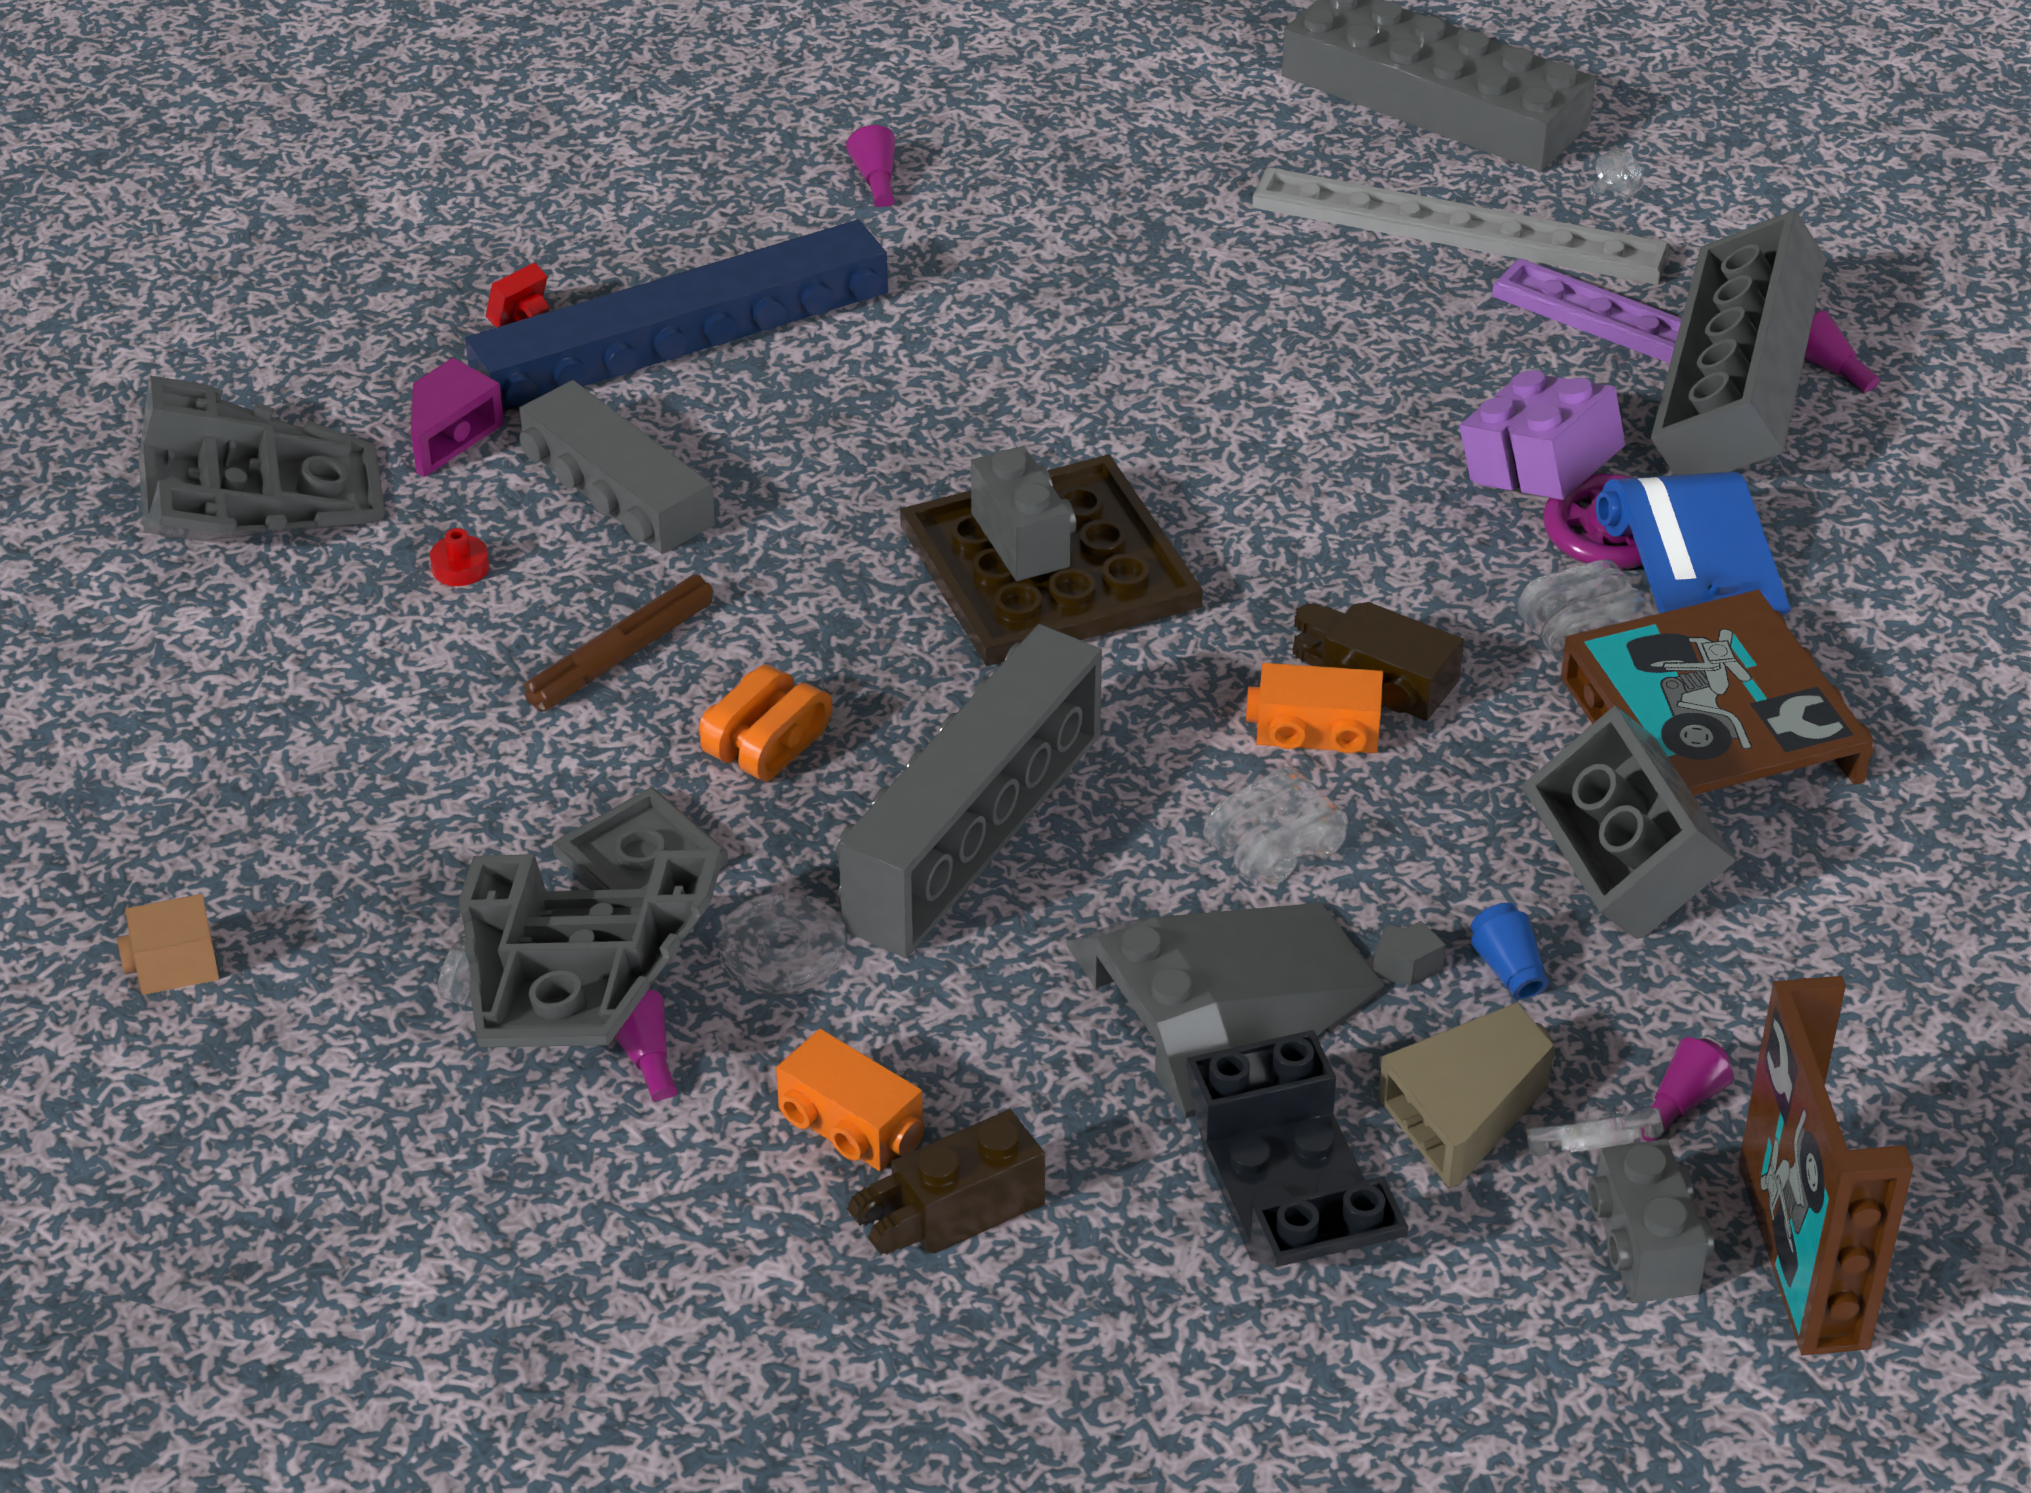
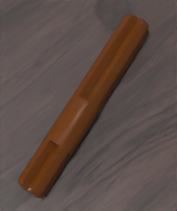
M691 575L526 681L524 685L526 700L538 711H546L710 605L712 602V586L710 583L705 582L700 575Z

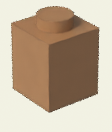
M203 893L125 908L129 935L117 937L124 975L137 972L142 995L219 980Z

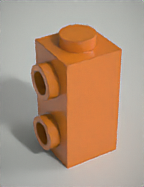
M1262 663L1260 687L1248 686L1246 722L1258 723L1256 745L1277 746L1283 749L1337 750L1342 753H1377L1383 671Z
M819 1028L776 1066L778 1107L784 1117L795 1127L800 1129L809 1127L830 1140L836 1150L845 1158L852 1161L861 1159L881 1172L898 1155L904 1156L913 1152L920 1143L925 1129L922 1090Z

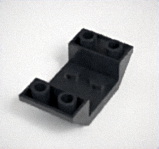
M1314 1030L1187 1058L1186 1068L1204 1155L1251 1261L1272 1267H1280L1408 1236L1409 1227L1385 1177L1364 1179L1333 1114L1336 1075Z

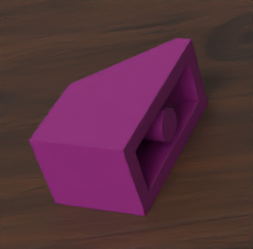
M454 357L413 383L411 436L416 473L426 477L504 425L500 383Z

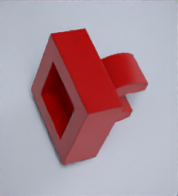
M534 262L492 283L486 318L494 326L500 327L513 321L517 322L549 312L550 307L543 298L548 276Z

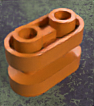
M769 664L761 665L754 671L747 673L739 685L720 702L710 706L705 711L699 723L701 748L705 753L725 763H731L739 755V766L743 772L763 782H769L825 731L832 713V698L829 693L809 683H800L794 687V680L790 674Z

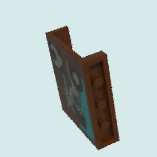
M1759 589L1566 636L1561 679L1592 724L1595 723L1614 705L1655 737L1693 796L1833 759L1836 760L1853 785L1865 783L1869 759L1874 753V742L1868 727L1863 723H1859L1844 703L1839 689L1828 682L1816 666L1811 652L1806 647L1800 645L1788 629L1783 615L1778 610L1773 609Z
M1842 976L1773 981L1738 1162L1801 1356L1870 1349L1913 1171V1165L1905 1145L1848 1150L1825 1088L1846 988Z

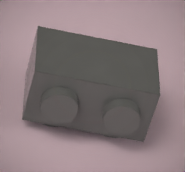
M1025 446L1005 449L994 454L971 459V513L1016 582L1070 567V533L1076 530V518L1070 502L1067 499L1061 500L1054 490L1046 467L1044 465L1038 466Z

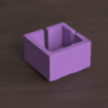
M1535 370L1515 375L1510 383L1494 395L1495 398L1483 402L1479 409L1459 425L1470 480L1483 486L1514 490L1518 486L1512 455L1514 454L1521 492L1564 500L1626 445L1615 386L1592 383L1586 378L1566 379L1547 376Z

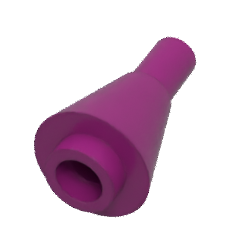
M868 125L857 129L849 136L846 142V151L867 184L871 187L875 206H892L895 200L890 181L892 178L896 138L894 133L887 127Z
M1822 310L1814 314L1804 359L1837 375L1842 374L1864 394L1875 388L1880 378L1856 358L1855 351L1828 311Z
M648 990L614 1038L634 1065L642 1071L652 1101L657 1102L676 1096L677 1089L666 1062L667 1042L664 999L659 992Z
M1682 1038L1658 1088L1654 1103L1633 1126L1635 1135L1646 1141L1658 1140L1676 1118L1682 1117L1731 1085L1734 1080V1074L1730 1066L1729 1056L1724 1049L1706 1038Z

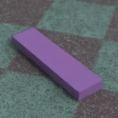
M1518 258L1493 284L1492 297L1664 362H1671L1682 320L1680 317Z

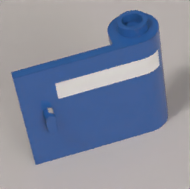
M1730 471L1611 479L1607 481L1602 492L1598 494L1595 510L1599 523L1613 537L1633 534L1659 613L1758 589L1774 610H1778L1781 614H1787L1791 611L1749 488L1740 473Z

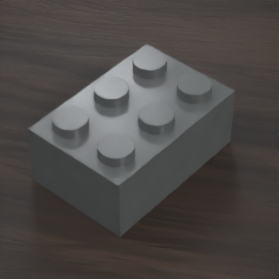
M1615 705L1521 785L1598 911L1636 939L1648 935L1737 861L1655 737Z

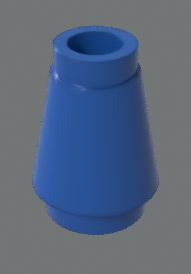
M1499 903L1479 913L1471 923L1470 928L1473 933L1471 945L1511 992L1513 998L1521 1000L1544 992L1549 985V980L1545 975V969L1528 914L1519 911L1516 905L1512 903Z

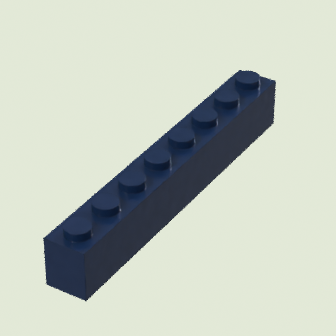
M859 219L467 336L465 337L468 366L500 383L503 411L520 407L572 380L581 386H586L888 293L887 252Z

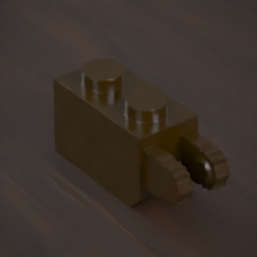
M1314 602L1313 604L1306 603L1296 608L1294 627H1297V631H1302L1299 635L1294 636L1293 655H1296V659L1299 658L1301 662L1306 661L1308 665L1318 667L1383 671L1381 703L1395 712L1407 713L1427 721L1460 681L1463 638L1371 602L1352 604L1346 613L1327 606L1322 607L1321 604L1317 605Z
M1008 1109L892 1160V1175L870 1184L868 1188L863 1187L862 1190L857 1191L854 1196H851L852 1199L849 1207L846 1209L859 1226L862 1224L867 1226V1224H873L874 1221L878 1220L875 1225H872L873 1228L868 1239L880 1255L883 1253L886 1255L890 1252L894 1253L896 1249L901 1250L916 1242H920L927 1252L935 1254L1045 1204V1152L1014 1112Z

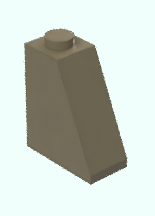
M1516 1002L1382 1056L1378 1099L1445 1184L1451 1188L1460 1184L1548 1088L1551 1063L1555 1055L1554 1044L1547 1029L1542 1024L1535 1023L1519 1003Z

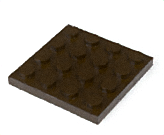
M1110 454L1048 470L1054 490L1061 500L1067 499L1070 502L1076 518V530L1070 533V567L1016 582L972 515L971 490L900 508L901 528L986 666L1004 662L1010 648L1017 642L1022 643L1038 624L1076 639L1084 640L1202 607L1203 589Z

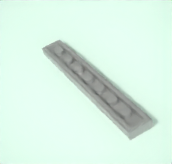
M1270 167L1266 168L1253 194L1252 208L1656 285L1660 282L1670 250V243Z

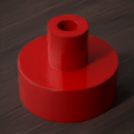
M462 528L448 530L445 538L438 541L430 551L432 574L436 580L445 585L466 586L476 583L489 570L486 544L479 538L468 535V532Z

